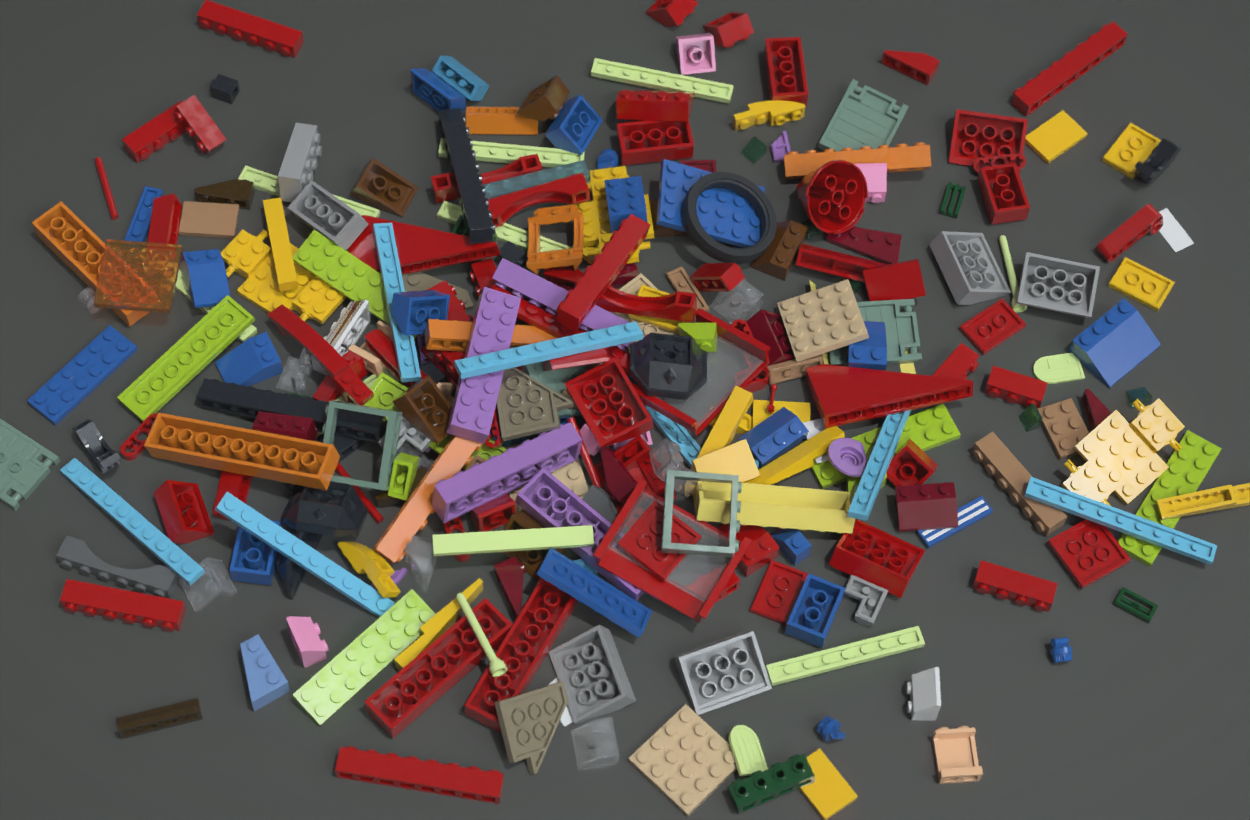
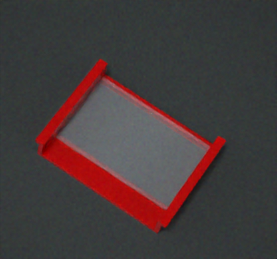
M701 308L696 311V323H716L718 334L716 352H707L706 384L693 392L689 398L682 400L647 396L639 384L631 382L643 404L693 432L695 436H698L723 410L735 386L744 389L769 364L768 352L771 350L768 345Z
M640 479L594 552L593 556L596 557L595 565L700 623L702 619H706L752 540L745 537L742 542L739 541L738 552H735L733 558L688 554L666 581H662L617 546L622 537L655 500L662 506L664 504L662 497L647 490L648 482ZM673 504V514L702 536L696 545L728 547V534L705 521L696 520V516Z

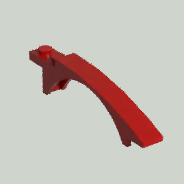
M282 304L267 314V317L279 328L282 336L286 335L294 338L316 358L334 382L345 402L363 405L374 397V393L349 367V363L320 334L294 312Z

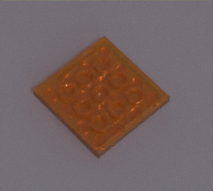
M107 239L94 299V307L171 313L183 250L182 245Z

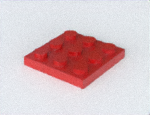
M655 500L622 537L617 546L665 582L688 554L661 552L663 506ZM672 513L671 543L696 545L702 536Z
M1087 519L1049 539L1047 542L1081 590L1123 567L1131 560L1106 526Z

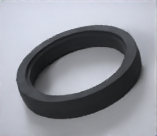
M729 172L707 174L691 186L684 198L681 211L684 228L692 242L702 252L715 260L724 263H748L763 254L775 236L777 222L770 200L757 185L740 175ZM711 188H726L744 196L754 206L760 217L762 231L759 241L747 248H731L714 240L699 222L696 211L698 196Z

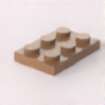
M1072 398L1038 408L1036 415L1059 460L1078 455L1079 453L1073 447L1084 439L1089 432Z

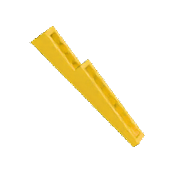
M281 197L263 200L280 292L298 289Z
M735 386L698 457L730 445L736 435L737 427L754 400L753 393ZM692 466L690 472H696L694 466ZM685 480L680 488L681 491L694 497L696 481Z
M837 426L824 429L759 469V476L742 483L772 485L814 466L813 459L828 453V448L834 440L845 438L844 431Z
M1250 483L1237 486L1226 485L1159 499L1156 501L1161 519L1249 506Z
M479 578L462 592L469 605L483 591V581ZM457 598L419 628L421 637L394 659L395 667L399 671L444 634L461 616L463 610Z

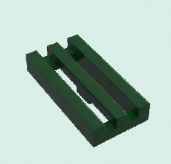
M952 182L948 183L940 214L957 219L966 186L959 187V184L952 185ZM950 190H954L949 209L944 211ZM957 191L961 192L956 211L952 213Z
M1122 587L1113 604L1148 624L1158 608L1157 604ZM1123 595H1125V596H1127V597H1129V598H1131V599H1133V600H1135V601H1131V600H1129V599L1123 597ZM1140 604H1142V605H1144V606H1146V607H1148V608H1150V609H1152V610L1150 611V610H1148V609H1146V608L1140 606Z

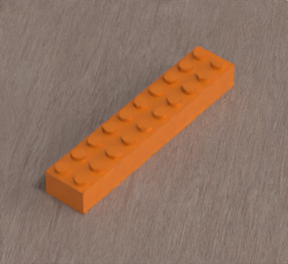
M159 412L144 444L146 450L154 458L326 491L340 458L339 453L332 444Z

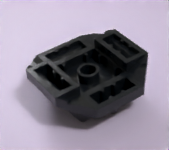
M650 332L642 340L631 343L630 376L642 387L647 396L686 400L693 392L706 384L707 351L702 350L692 337Z
M330 481L327 491L303 486L296 494L292 495L281 515V523L287 524L290 528L299 531L335 537L359 536L367 518L368 509L352 485Z

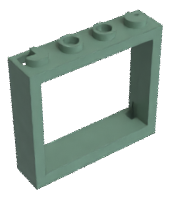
M329 401L325 410L327 420L322 430L324 435L323 443L333 445L338 408L388 417L379 482L334 474L331 481L384 491L389 490L393 463L396 458L402 412L341 401Z
M667 470L664 487L661 552L733 558L735 552H738L739 540H736V532H739L740 520H737V513H740L741 501L737 500L738 493H741L742 482L738 481L739 475ZM674 479L731 483L728 547L671 543Z

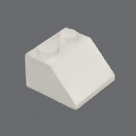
M939 667L913 674L910 682L906 683V693L910 694V701L907 702V712L911 713V720L936 721L941 707Z

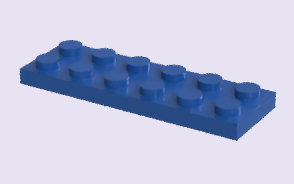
M109 325L33 394L27 402L56 426L128 360L138 348Z
M549 549L537 572L538 576L576 598L577 601L592 608L595 612L605 616L611 622L626 629L630 634L640 638L652 613L651 609L556 550Z

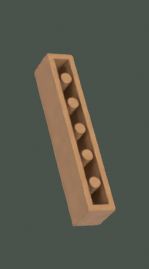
M993 431L975 442L972 450L975 459L985 466L987 473L997 480L1001 489H1005L1013 503L1019 505L1023 514L1032 520L1040 533L1047 537L1065 524L1067 515L1062 510L1024 496L1029 479L1032 476Z

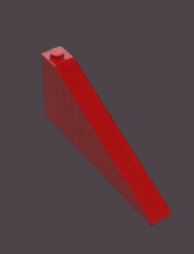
M362 215V217L368 223V226L349 247L350 254L381 274L373 224L392 223L402 275L501 255L496 242L470 244L468 236Z
M828 364L806 368V382L825 429L973 396L974 383L972 380Z

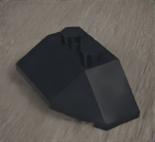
M299 530L292 534L315 550L323 534ZM282 555V557L279 556L277 559L276 568L288 598L293 600L307 570Z

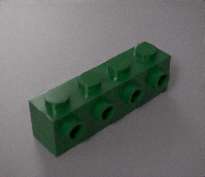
M795 754L784 763H774L763 772L758 770L753 772L749 778L744 780L740 778L733 781L728 788L736 809L741 814L815 782V775L805 754Z

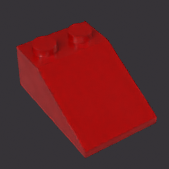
M729 523L717 528L729 535ZM740 524L739 532H736V539L740 542L745 537L752 540L737 565L745 577H748L770 563L771 560L778 558L780 547L761 526ZM715 538L722 547H728L726 543Z

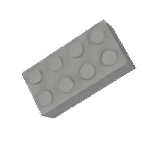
M295 123L278 174L282 201L293 202L307 184L313 180V170L317 169V158L322 153V146H319L321 134L318 133L317 125Z
M313 180L307 184L288 206V209L300 221L311 229H315L344 250H347L368 226V223L358 212Z

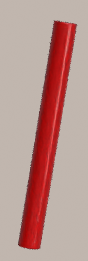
M101 157L95 158V164L111 219L116 220L119 216Z
M574 416L566 419L568 423L571 422L582 438ZM582 438L581 457L592 484L602 488Z
M338 462L335 468L340 476L351 477ZM352 485L361 501L367 507L368 512L378 524L384 521L383 516L359 486Z

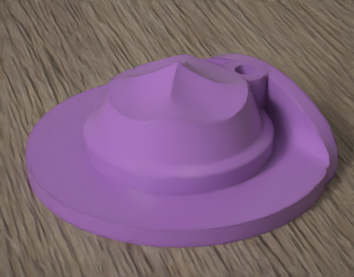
M839 438L834 440L828 448V458L837 470L848 476L862 477L868 462L861 442L850 438Z

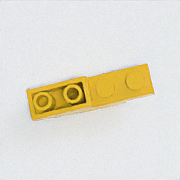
M778 100L748 104L747 111L733 116L732 126L736 131L747 129L757 124L761 125L765 122H769L772 127L793 120L797 121L804 118L805 105Z
M339 541L338 546L342 550L343 555L352 564L353 569L357 573H366L368 579L373 582L378 589V593L383 598L397 597L401 591L391 579L395 571L382 556L361 543Z

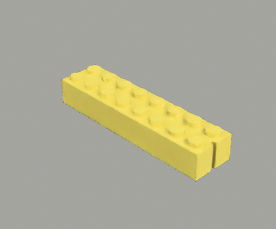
M696 481L693 498L696 520L728 524L730 520L731 483ZM742 483L741 493H738L737 500L741 501L740 513H737V520H740L741 525L816 530L819 532L828 531L840 534L852 533L855 518L848 517V510L853 497L851 492Z

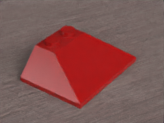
M641 435L614 452L637 483L640 479L647 481V490L664 499L666 470L657 454ZM602 461L594 468L606 492L611 494L612 492L607 487ZM674 485L673 500H675V499L677 498L675 485ZM643 497L626 526L631 528L653 502ZM614 501L618 513H620L624 504Z

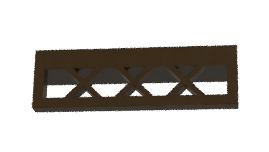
M195 698L118 717L117 729L121 740L203 720L199 700Z

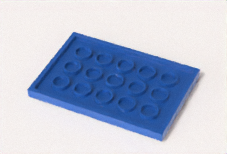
M663 159L660 170L657 224L686 232L681 214L684 198L696 181L712 172ZM758 186L763 192L765 191V187ZM711 188L698 196L696 211L699 222L714 240L742 248L753 246L759 241L762 231L761 220L754 206L744 196L726 188Z

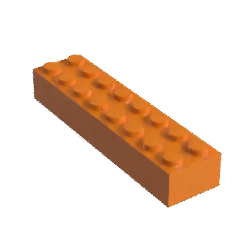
M62 201L32 222L35 235L129 327L159 306L157 294Z

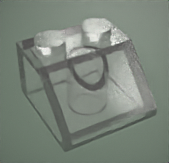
M743 279L730 292H719L710 308L732 325L737 319L744 321L750 319L762 307L764 294Z
M667 438L649 452L654 473L664 482L667 470L685 471L684 459L680 453L681 448L676 442H671ZM674 479V490L681 495L685 493V480Z
M413 535L411 542H407L405 553L407 554L406 562H408L409 571L421 590L427 593L437 556H434L433 540Z
M612 717L591 720L571 731L578 771L619 764V751Z

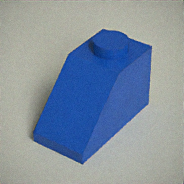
M781 528L770 535L794 566L810 556L812 545L800 531L793 528Z

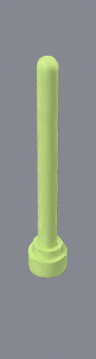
M1001 235L999 242L1013 294L1011 306L1016 313L1023 312L1027 309V305L1017 304L1019 287L1006 236Z
M458 593L456 598L490 661L489 670L492 676L498 677L503 675L507 671L504 661L497 659L464 594Z

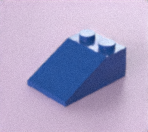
M219 249L182 252L180 271L194 308L216 306L227 295L230 296L225 265Z
M864 321L869 338L847 345L846 366L885 371L887 366L885 322Z
M267 332L247 339L215 362L224 382L236 383L246 387L283 373L281 360Z

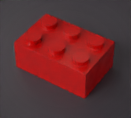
M1016 163L980 168L977 181L991 225L1026 220L1030 205Z

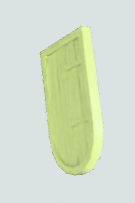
M1073 353L1039 358L1033 367V374L1036 379L1048 382V384L1085 379L1080 360Z
M745 725L735 726L730 731L728 737L739 775L747 776L758 770L762 772L767 770L768 767L756 733Z

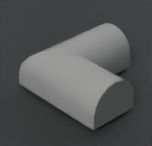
M402 416L397 451L408 441L418 450L424 452L433 440ZM384 435V436L381 438V440L378 442L379 445H380L383 449H384L385 435Z
M851 575L844 595L861 601L854 617L856 622L866 627H872L888 590Z

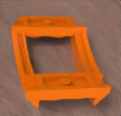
M575 204L538 208L534 212V216L528 218L527 268L537 275L539 269H549L552 267L574 265L576 270L583 257V212H580ZM574 221L573 248L540 252V225Z

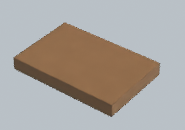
M184 201L179 235L234 239L240 207L237 204Z

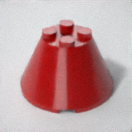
M844 160L830 161L806 175L796 186L799 202L811 222L823 232L832 234L843 233L851 229L860 220L865 211L863 207L865 198L868 199L867 182L862 171L851 162Z

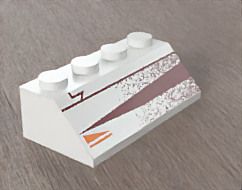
M367 300L353 301L349 303L347 308L344 307L340 318L332 324L328 336L324 337L341 356L348 352V348L352 344L355 345L371 322L369 301ZM312 355L313 369L327 375V372Z

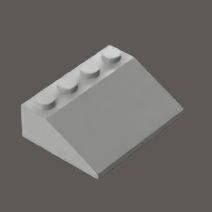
M941 231L929 244L957 305H972L1011 293L983 233Z
M1026 252L1021 270L1017 304L1091 318L1100 267Z
M598 625L549 651L559 682H564L568 698L567 705L575 724L618 711L636 701L609 629Z
M746 630L673 656L680 678L697 715L772 689L754 631Z

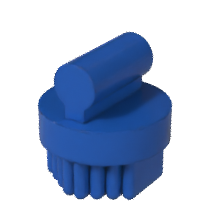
M612 149L603 150L597 160L598 169L617 167L618 153Z
M1067 637L1051 639L1050 644L1053 649H1049L1050 655H1052L1053 663L1072 660L1071 652L1073 650L1072 646L1068 647L1069 639Z
M826 716L818 724L816 731L826 741L831 739L843 740L845 738V733L839 731L841 723L837 719Z

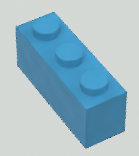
M440 56L432 69L434 73L471 101H481L490 87L452 56Z

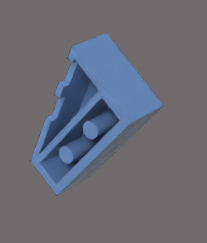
M259 634L240 644L254 711L290 692L288 681Z

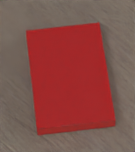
M919 259L863 269L870 301L902 300L926 296Z
M1000 299L962 324L959 330L982 355H985L1024 329L1026 323L1003 299Z
M771 560L750 612L786 626L808 573Z

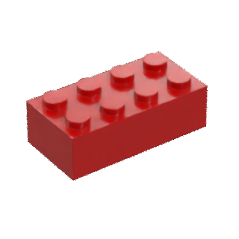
M801 37L766 38L764 57L770 101H791L804 104L807 107L809 94Z
M645 120L617 124L616 138L622 166L660 162L663 159L693 158L694 142L689 122Z

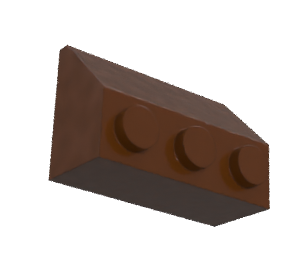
M556 75L530 91L517 114L540 121H545L548 118L553 119L559 114L558 111L563 107L562 104L567 100L566 97L570 91L560 77Z
M792 220L778 222L771 244L763 254L753 261L751 268L785 281L798 256L801 244H804L806 240L808 226Z
M521 511L511 516L503 531L545 527L528 513ZM558 548L554 550L563 555L567 548ZM549 549L503 552L510 559L516 557L519 563H523L525 571L540 581L541 577L537 575V572Z

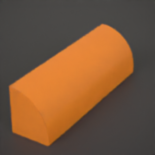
M466 107V126L469 128V134L538 135V120L519 116L517 111L520 107Z

